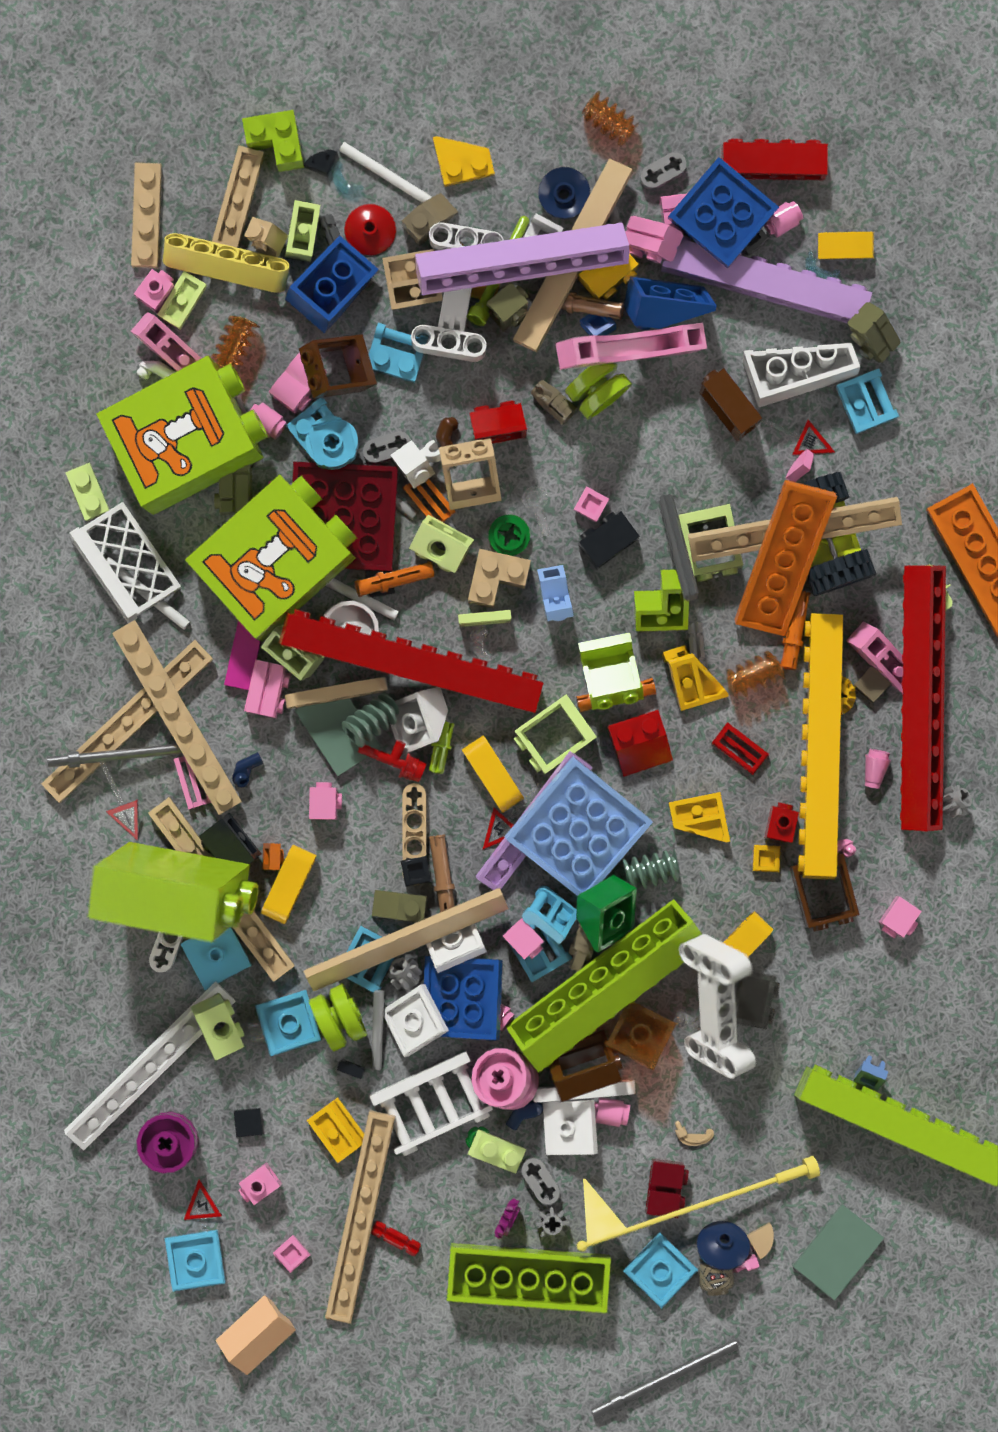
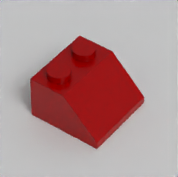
M506 401L500 403V407L490 409L488 405L474 408V412L469 413L474 441L491 438L492 444L527 438V427L521 403L515 404V401Z
M659 710L607 727L623 777L673 761Z

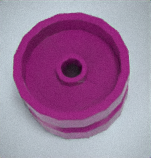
M174 1111L161 1112L149 1119L140 1129L136 1140L137 1153L142 1162L151 1170L160 1173L175 1172L188 1164L196 1154L199 1144L198 1131L193 1122L184 1114ZM170 1137L173 1141L170 1144L171 1146H167L164 1143V1139Z

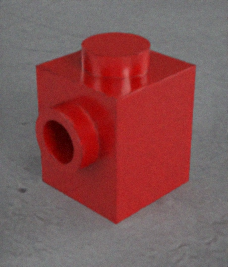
M778 802L777 807L772 806L770 808L764 838L793 843L799 815L798 811H793V805Z

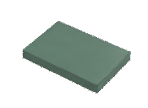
M350 698L299 707L295 710L337 776L342 775L369 757L357 752L359 746L348 738L341 725L342 721H345L348 716L354 715V712L357 711ZM373 734L371 742L364 739L366 745L377 750L382 748Z
M841 1204L792 1266L833 1300H836L884 1237Z

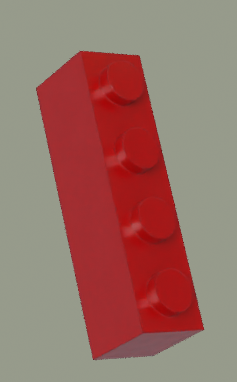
M734 138L729 139L728 142H723L721 148V159L741 176L749 180L825 181L828 174V144L821 143L820 140H807L805 143H795V140L784 139L780 140V143H769L767 139L743 142L742 139Z

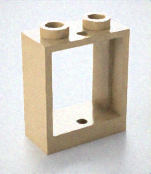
M491 438L439 447L450 510L502 501ZM488 460L490 477L452 483L449 467Z

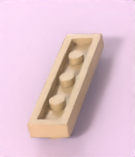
M238 146L212 242L239 248L264 159V152Z
M135 163L132 267L158 268L161 163Z

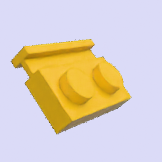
M339 1097L307 1119L309 1125L337 1163L362 1146L364 1132Z

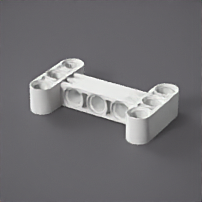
M436 223L429 231V243L436 251L465 247L459 242L463 237L472 238L474 241L472 245L504 240L495 231L448 223ZM443 232L448 236V239L444 242H437L434 239V235ZM472 288L444 292L438 327L419 325L411 333L412 346L417 352L470 362H478L485 357V339L479 334L465 332L466 316ZM419 334H427L430 337V341L427 344L421 345L416 341V337ZM446 338H452L455 340L456 345L454 348L446 349L441 343ZM476 342L481 345L482 350L478 353H471L467 347L470 343Z
M702 934L681 944L679 947L680 956L684 963L698 970L701 1030L687 1036L684 1044L686 1051L691 1057L732 1079L753 1069L756 1065L753 1052L748 1047L737 1042L734 982L750 975L752 966L745 954L706 934Z

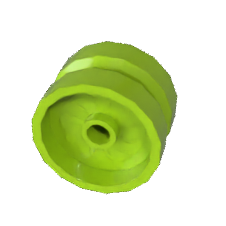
M616 363L589 366L565 389V393L572 401H580L587 397L579 408L587 420L604 411L632 386L631 381L625 374H617L610 378L617 370L618 365Z
M343 983L330 989L329 995L333 1006L330 1005L328 999L322 994L308 1000L314 1017L333 1052L346 1046L347 1040L343 1031L344 1028L349 1037L354 1041L368 1035L361 1013Z

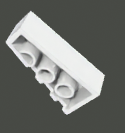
M852 343L818 345L817 347L803 348L801 346L782 350L774 348L754 352L753 350L743 351L742 358L759 408L857 377L860 370Z

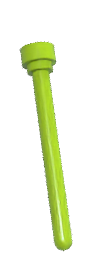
M520 217L509 240L522 238L529 224L528 217ZM499 284L487 285L479 303H475V305L470 307L466 317L471 323L485 326L490 316L487 301L494 296Z

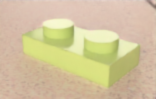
M183 271L157 316L181 330L205 291L206 283Z
M90 463L65 472L86 522L110 510Z
M478 1129L468 1154L471 1157L516 1174L526 1149Z

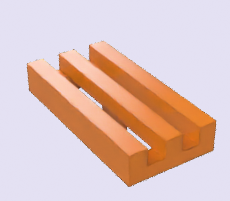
M428 479L425 482L426 485L448 510L446 514L443 513L421 485L416 488L439 515L440 518L438 520L445 522L456 511L450 510L449 502L431 480ZM406 484L403 487L404 491L426 517L428 515L432 516L411 490V484Z

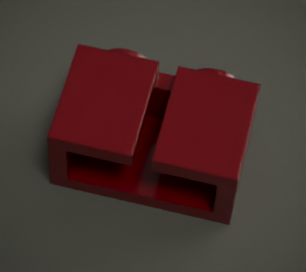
M652 1158L645 1208L646 1214L663 1216L685 1207V1196H681L682 1185L687 1186L689 1170L685 1169L684 1163Z

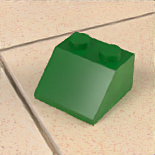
M615 875L577 895L576 918L596 952H600L617 942L634 929L637 888Z

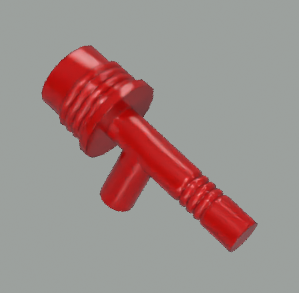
M396 740L391 754L379 751L366 744L362 748L359 747L357 751L360 754L400 769L399 778L404 777L418 783L427 764L410 756L409 753L405 760L400 759L406 743L400 740Z

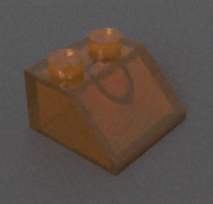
M632 1002L624 1008L605 1046L654 1070L676 1023Z

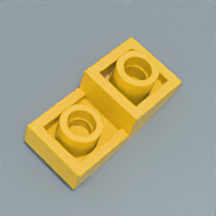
M874 232L818 233V259L874 258Z

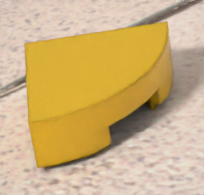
M685 645L663 652L662 657L664 662L668 664V660L687 655L689 652Z

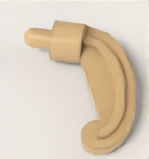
M679 1121L675 1122L677 1128L675 1132L678 1139L688 1146L705 1144L714 1136L712 1129H707L706 1134H687L685 1126L682 1127Z

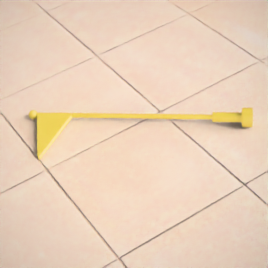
M814 1156L802 1159L803 1165L777 1173L774 1178L628 1228L623 1225L588 1181L583 1179L587 1242L579 1241L577 1249L585 1251L589 1246L776 1182L781 1184L807 1175L809 1179L820 1176L818 1163Z

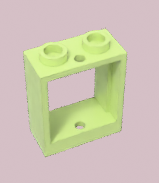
M730 504L678 515L694 577L697 578V582L713 579L712 574L722 572L723 576L738 573V569L743 566L741 554L733 555L734 561L697 568L696 562H692L688 538V526L724 518L726 527L735 526Z
M566 694L516 729L517 737L514 738V741L522 752L525 749L528 750L532 756L529 762L538 773L542 770L544 774H547L563 761L569 751L575 754L597 737ZM559 708H562L583 737V740L546 765L524 733Z

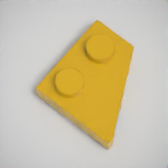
M720 792L668 802L674 829L722 842H730Z

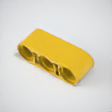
M484 735L461 749L502 813L524 800L523 795Z
M294 844L291 846L264 903L261 914L285 925L317 855Z
M753 911L723 943L749 957L774 929Z

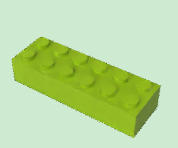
M451 1243L447 1301L607 1313L611 1258L608 1254Z

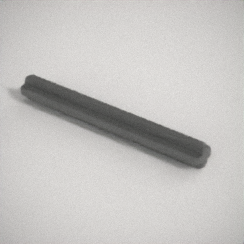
M671 494L661 495L659 505L683 597L686 601L696 600L699 592L674 498Z

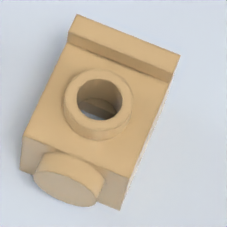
M252 217L244 235L253 242L251 246L256 249V252L274 257H279L288 237L285 232L273 223Z

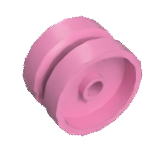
M495 1048L485 1052L477 1060L472 1071L474 1092L481 1101L493 1107L505 1110L522 1108L534 1098L538 1090L539 1075L535 1067L525 1055L509 1049Z

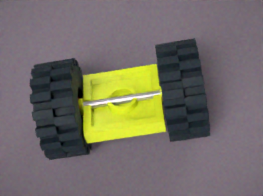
M841 472L827 474L800 483L836 493L837 499L833 508L846 506L844 500L849 498V494ZM854 533L821 539L807 578L813 595L818 596L875 576L876 571L868 549L861 550L857 536Z

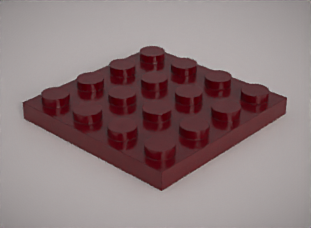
M293 461L292 483L302 476L322 498L312 508L325 524L337 515L357 537L347 547L356 559L344 569L393 572L398 467L348 464L345 467L331 470L320 468L315 462Z

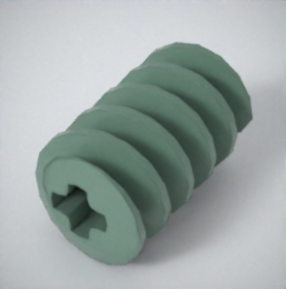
M381 693L378 698L372 699L370 704H365L361 710L355 711L354 715L348 716L345 721H342L341 725L348 738L362 748L365 745L364 739L368 742L373 740L372 733L375 736H379L381 734L380 728L385 731L389 729L388 722L392 725L397 723L395 715L399 714V708L389 695Z
M673 849L672 857L664 850L662 859L659 858L656 852L653 853L652 861H649L646 855H642L641 863L638 862L636 857H632L631 865L623 859L627 883L636 888L638 882H640L644 889H646L648 880H651L656 887L658 886L659 878L662 879L664 884H668L669 876H672L674 881L678 882L680 872L675 849Z

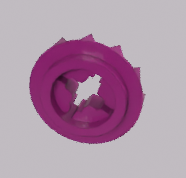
M513 1198L506 1206L494 1232L495 1237L501 1240L503 1235L508 1236L521 1209L518 1206L519 1200Z

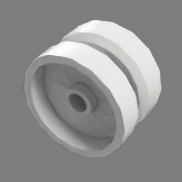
M356 601L339 602L331 606L323 615V617L336 620V626L345 628L346 623L362 627L360 631L362 633L371 634L372 630L379 632L378 621L373 611L365 604Z

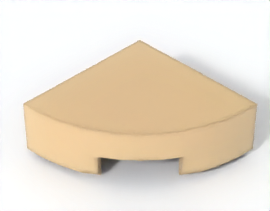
M770 1222L747 1234L759 1259L768 1254L773 1244L774 1233Z

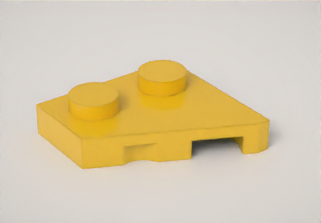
M438 136L433 137L444 187L495 175L489 148Z
M693 653L668 660L678 707L681 711L729 697L726 689Z

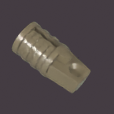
M544 380L538 382L531 391V394L539 404L558 420L561 425H564L578 409L559 390Z
M580 923L568 952L572 954L569 968L575 971L581 970L584 961H590L594 952Z

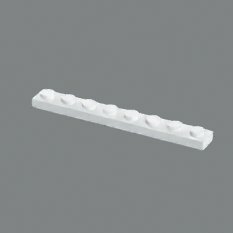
M215 981L191 1006L217 994L221 995L223 1001L229 1000L231 1006L236 1001ZM190 1007L64 1130L65 1135L82 1150H85L202 1035Z

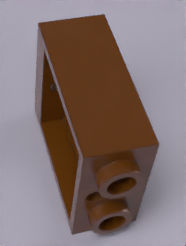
M363 334L312 340L299 348L301 362L305 369L313 399L359 393L377 384ZM342 350L351 383L329 386L320 352Z
M724 368L719 372L714 369L703 378L704 381L701 383L700 395L737 442L759 425L762 420L761 415Z
M843 853L837 854V869L848 910L815 919L811 918L800 876L803 875V871H798V865L790 866L805 928L812 927L813 932L829 928L828 923L838 921L839 925L854 922L853 917L860 915Z
M604 1030L587 1035L571 1050L562 1054L549 1066L561 1102L622 1082L619 1071L623 1070L622 1063L617 1054L613 1038L607 1040ZM603 1056L607 1057L608 1062L567 1076L563 1075L562 1071Z

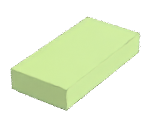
M511 610L459 614V626L468 627L510 623Z

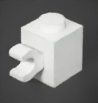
M411 440L390 455L413 488L426 482L435 474L429 462L441 461L439 450L433 453L434 450L439 448L434 440L428 442L421 450Z

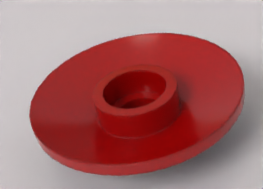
M375 204L362 205L349 214L344 227L347 242L361 254L368 256L378 255L392 245L396 236V224L392 215L385 208ZM373 224L375 229L372 232H368L365 230V226Z

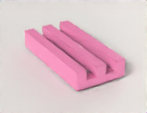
M184 756L175 758V766L188 809L211 803L208 796L207 799H202L196 776ZM182 762H186L197 802L193 803Z

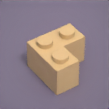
M479 549L468 603L494 609L499 583L525 589L531 560Z

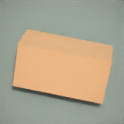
M264 1295L215 1341L227 1360L244 1374L248 1375L296 1329L291 1321L280 1313L275 1303Z

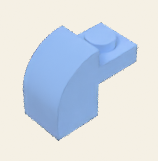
M563 565L537 569L547 621H563L568 617H573Z

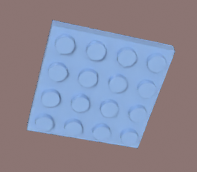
M572 756L504 837L574 894L579 895L602 882L653 821Z

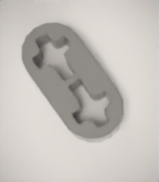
M672 152L646 166L640 177L642 186L647 190L654 191L680 177L686 169L685 157L678 152ZM673 159L675 162H681L678 171L674 168L665 171L670 166V160ZM661 171L662 174L656 179L657 183L654 184L652 181H646L648 172L655 175Z
M399 431L372 439L364 445L363 455L366 461L371 464H380L392 460L390 455L396 452L398 447L389 449L388 446L395 444L398 437L402 441L406 440L408 443L411 441L410 437L405 432ZM376 445L377 449L386 447V450L379 452L378 458L374 459L373 455L368 456L371 446Z
M536 1157L525 1160L522 1165V1174L537 1199L545 1205L555 1203L559 1198V1187L545 1164ZM528 1164L540 1165L541 1168L538 1169V1173L541 1179L537 1181L533 1174L528 1175L526 1173L529 1170ZM544 1181L548 1188L553 1187L555 1189L552 1192L553 1198L549 1199L547 1196L542 1197L540 1195L543 1193L540 1183Z

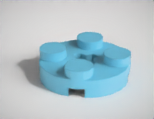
M326 416L317 420L309 433H307L305 441L307 452L316 465L320 468L331 470L345 467L356 458L359 446L355 428L337 416ZM329 437H334L335 440L340 441L336 448L331 449L329 446H325V443L329 442Z

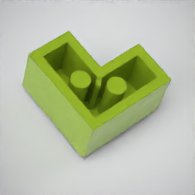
M294 110L242 118L248 148L254 150L274 148L276 165L279 172L304 168Z
M676 569L661 570L660 590L634 591L635 631L688 630L689 601H686L683 597Z

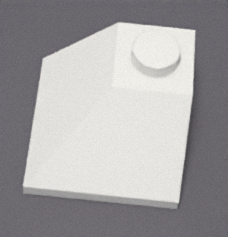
M440 687L419 691L395 701L399 708V714L395 715L397 723L390 725L395 740L406 743L402 755L439 741L448 714V708Z

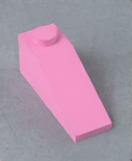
M149 312L130 331L175 371H179L202 359L155 315Z
M863 621L846 640L847 643L903 695L902 654L879 629Z

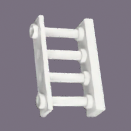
M467 1050L370 1095L374 1106L380 1104L381 1108H385L387 1114L395 1116L393 1128L401 1145L394 1148L396 1155L401 1152L403 1156L409 1155L418 1150L416 1145L474 1119L477 1123L490 1117L489 1112L493 1110V1107L482 1105L479 1097L474 1092L472 1081L466 1069L468 1066L466 1063L471 1062ZM451 1070L453 1074H457L473 1109V1112L460 1118L442 1082L444 1079L443 1074ZM427 1081L429 1085H433L449 1120V1123L436 1129L418 1093L420 1090L419 1085ZM401 1093L409 1096L425 1134L412 1140L394 1104L396 1101L394 1097Z

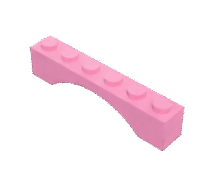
M703 323L629 334L571 338L556 343L559 367L562 370L689 354L707 349Z

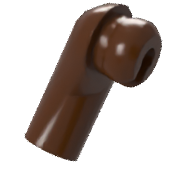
M446 417L440 421L436 433V439L440 447L454 445L451 436L453 431L458 428L456 418Z

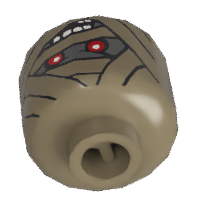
M705 1262L699 1265L700 1288L707 1291V1295L717 1296L729 1293L728 1290L734 1286L733 1269L718 1270L710 1267Z

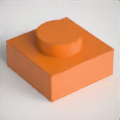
M263 843L262 870H280V865L283 864L284 860L281 844Z

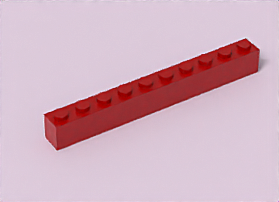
M904 565L901 830L938 831L943 830L946 566Z
M295 609L294 614L288 612L286 614L279 640L281 645L529 712H536L544 682L537 680L538 675L523 671L522 676L512 673L513 668L499 664L497 669L487 667L488 661L472 658V662L462 660V654L447 651V655L436 653L437 647L422 644L421 648L411 646V640L397 637L395 642L386 639L387 634L374 630L371 631V634L360 632L362 627L346 623L345 628L336 626V620L320 616L319 621L309 618L310 613Z

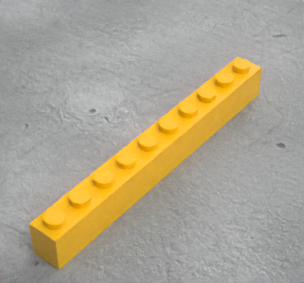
M811 613L809 621H805L804 637H809V647H804V662H808V672L803 673V688H808L807 698H803L802 714H807V724H802L801 739L806 740V750H801V766H805V777L801 776L800 792H805V802L800 803L799 818L804 819V829H799V845H803V855L798 856V871H803L802 878L835 879L837 877L843 615Z

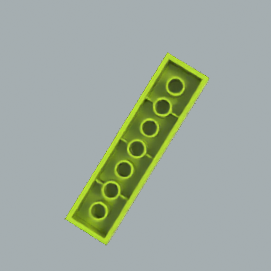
M673 899L505 1027L539 1073L544 1068L550 1066L562 1054L571 1050L587 1035L592 1034L607 1020L615 1017L628 1004L636 1001L649 988L657 985L669 973L678 969L684 963L679 952L680 945L702 935V933Z
M816 1064L813 1069L806 1066L794 1094L798 1099L997 1187L998 1145L984 1140L983 1144L978 1142L979 1137L963 1129L956 1133L954 1132V1126L938 1118L935 1119V1122L929 1121L930 1115L913 1107L909 1112L905 1110V1104L888 1096L886 1101L880 1099L882 1094L863 1086L862 1090L855 1088L857 1083L841 1075L837 1079L832 1078V1072Z

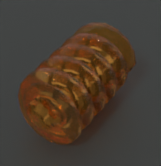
M598 90L588 101L582 114L585 113L584 121L589 122L593 119L592 127L595 129L602 125L601 133L604 135L610 131V140L619 137L617 145L621 147L629 140L639 122L635 125L633 124L634 115L625 119V109L617 113L618 104L616 102L608 107L609 97L600 101L601 92Z
M229 316L228 321L232 325H225L223 328L228 335H220L219 339L223 344H216L215 349L220 354L213 353L211 359L221 368L230 363L233 367L235 365L243 366L244 363L239 359V356H248L243 347H252L247 338H256L257 335L251 329L252 327L260 328L259 325L240 316Z
M765 651L764 659L756 655L754 657L755 664L750 660H746L745 668L740 664L736 665V673L732 669L726 670L727 683L737 701H739V692L748 697L747 688L749 687L755 693L758 692V683L767 688L766 679L768 678L774 684L776 683L777 674L783 679L786 678L779 661L772 653Z

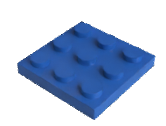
M718 157L669 214L668 219L728 269L776 213L779 206Z
M425 956L424 984L449 1030L440 1037L500 1040L503 960L472 958L438 973L431 956Z

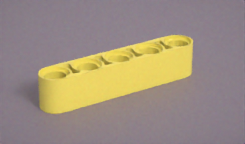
M172 233L165 237L163 263L167 267L274 293L283 292L287 288L289 263L282 258L177 233Z

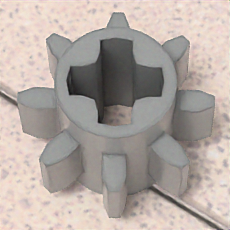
M951 785L943 789V813L945 815H950L951 818H960L969 813L966 807L971 806L972 798L965 788H960V785L955 787Z
M401 957L391 964L390 972L387 976L391 979V984L397 990L401 986L408 990L418 984L419 975L422 974V971L418 968V964L413 958L406 961L404 957Z
M550 1206L549 1213L539 1212L543 1220L536 1222V1226L543 1227L544 1229L541 1232V1237L549 1234L552 1241H554L555 1235L558 1233L565 1236L562 1226L569 1225V1221L561 1219L564 1214L563 1210L557 1214L554 1212L553 1206ZM551 1217H555V1221L560 1222V1224L555 1225L554 1230H550L549 1225H545Z

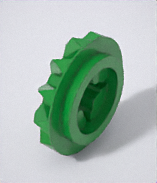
M508 514L498 517L491 524L488 538L496 552L515 556L522 553L529 544L530 530L522 518ZM512 525H514L513 535L517 536L520 541L511 539L507 546H505V537L499 531L508 532Z

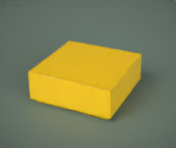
M753 845L752 871L779 872L780 846Z

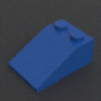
M339 235L289 287L285 300L325 333L341 317L379 269Z
M630 277L624 300V308L633 324L642 330H650L651 328L661 329L716 311L717 307L704 286Z

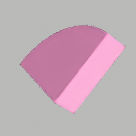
M806 449L796 459L786 475L787 480L796 482L810 471L814 454L810 450Z
M754 1254L749 1255L741 1266L733 1269V1272L739 1273L744 1269L751 1271L760 1267Z

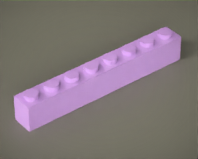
M623 223L607 224L415 254L416 274L421 295L435 294L629 264V242Z
M683 236L680 245L677 247L674 260L671 262L664 260L661 269L662 272L847 324L855 314L859 313L858 310L866 302H870L872 292L867 291V288L862 285L852 284V286L841 284L842 281L837 278L827 277V279L816 277L817 274L812 271L791 270V266L784 263L769 264L766 263V259L759 256L748 258L740 254L727 269L699 244L691 242L692 239L687 236Z

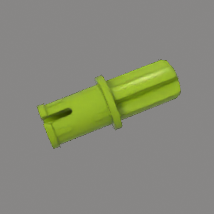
M445 721L439 741L431 744L433 752L429 771L432 773H444L448 750L451 751L452 749L450 743L455 726L454 723Z

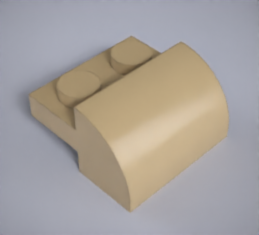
M434 249L382 258L392 310L443 301L442 292L421 295L416 274L415 254L432 252Z

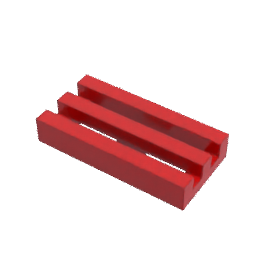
M728 722L711 743L752 775H754L769 755ZM729 730L759 753L761 757L757 759L727 736L726 732ZM721 739L725 740L755 763L754 766L751 767L719 741Z

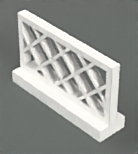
M123 502L79 529L78 527L70 532L71 541L128 624L136 620L138 615L181 589L180 584ZM120 511L127 518L125 528L111 525L112 517ZM130 524L132 525L134 530L129 529ZM95 527L106 529L103 542L92 540L87 532ZM109 530L124 533L122 546L107 543ZM127 534L138 535L141 538L140 549L125 546ZM144 544L149 551L143 550ZM97 546H102L101 552L97 548ZM106 547L120 550L118 563L106 561L104 558ZM124 551L139 554L136 567L121 564ZM142 555L154 557L156 560L155 570L139 568ZM159 566L163 570V572L158 571ZM111 567H116V568H117V569H116V574H115V572L113 571V569H112ZM120 569L135 571L133 584L122 583L119 580ZM138 572L153 575L151 588L136 585ZM156 576L168 578L173 586L165 591L154 589ZM126 588L131 589V593H130V594L128 593V591L126 590ZM134 590L149 592L148 602L138 607L133 600ZM153 593L159 594L156 597L152 598Z

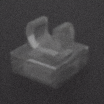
M259 1018L240 1023L245 1034L244 1038L247 1048L266 1043Z

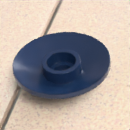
M570 167L555 168L548 172L540 182L538 190L539 201L543 209L551 216L559 219L573 218L580 214L590 196V186L585 176L576 169ZM560 192H568L569 197L561 199L559 196Z
M716 1221L706 1225L700 1231L697 1239V1251L701 1259L710 1267L718 1270H732L741 1266L746 1261L750 1251V1242L746 1233L739 1226L727 1221ZM720 1239H725L729 1242L725 1244L722 1243Z

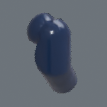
M258 752L236 763L232 780L237 787H246L249 783L251 769L264 764Z
M531 1100L526 1106L513 1110L506 1125L513 1130H518L524 1119L535 1118L543 1113V1105L540 1102Z

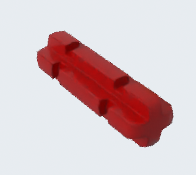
M376 1221L371 1229L372 1235L379 1239L380 1237L384 1238L383 1241L400 1250L405 1249L406 1253L411 1256H416L420 1250V1242L414 1239L409 1240L408 1236L391 1227L387 1228L386 1224L380 1221Z

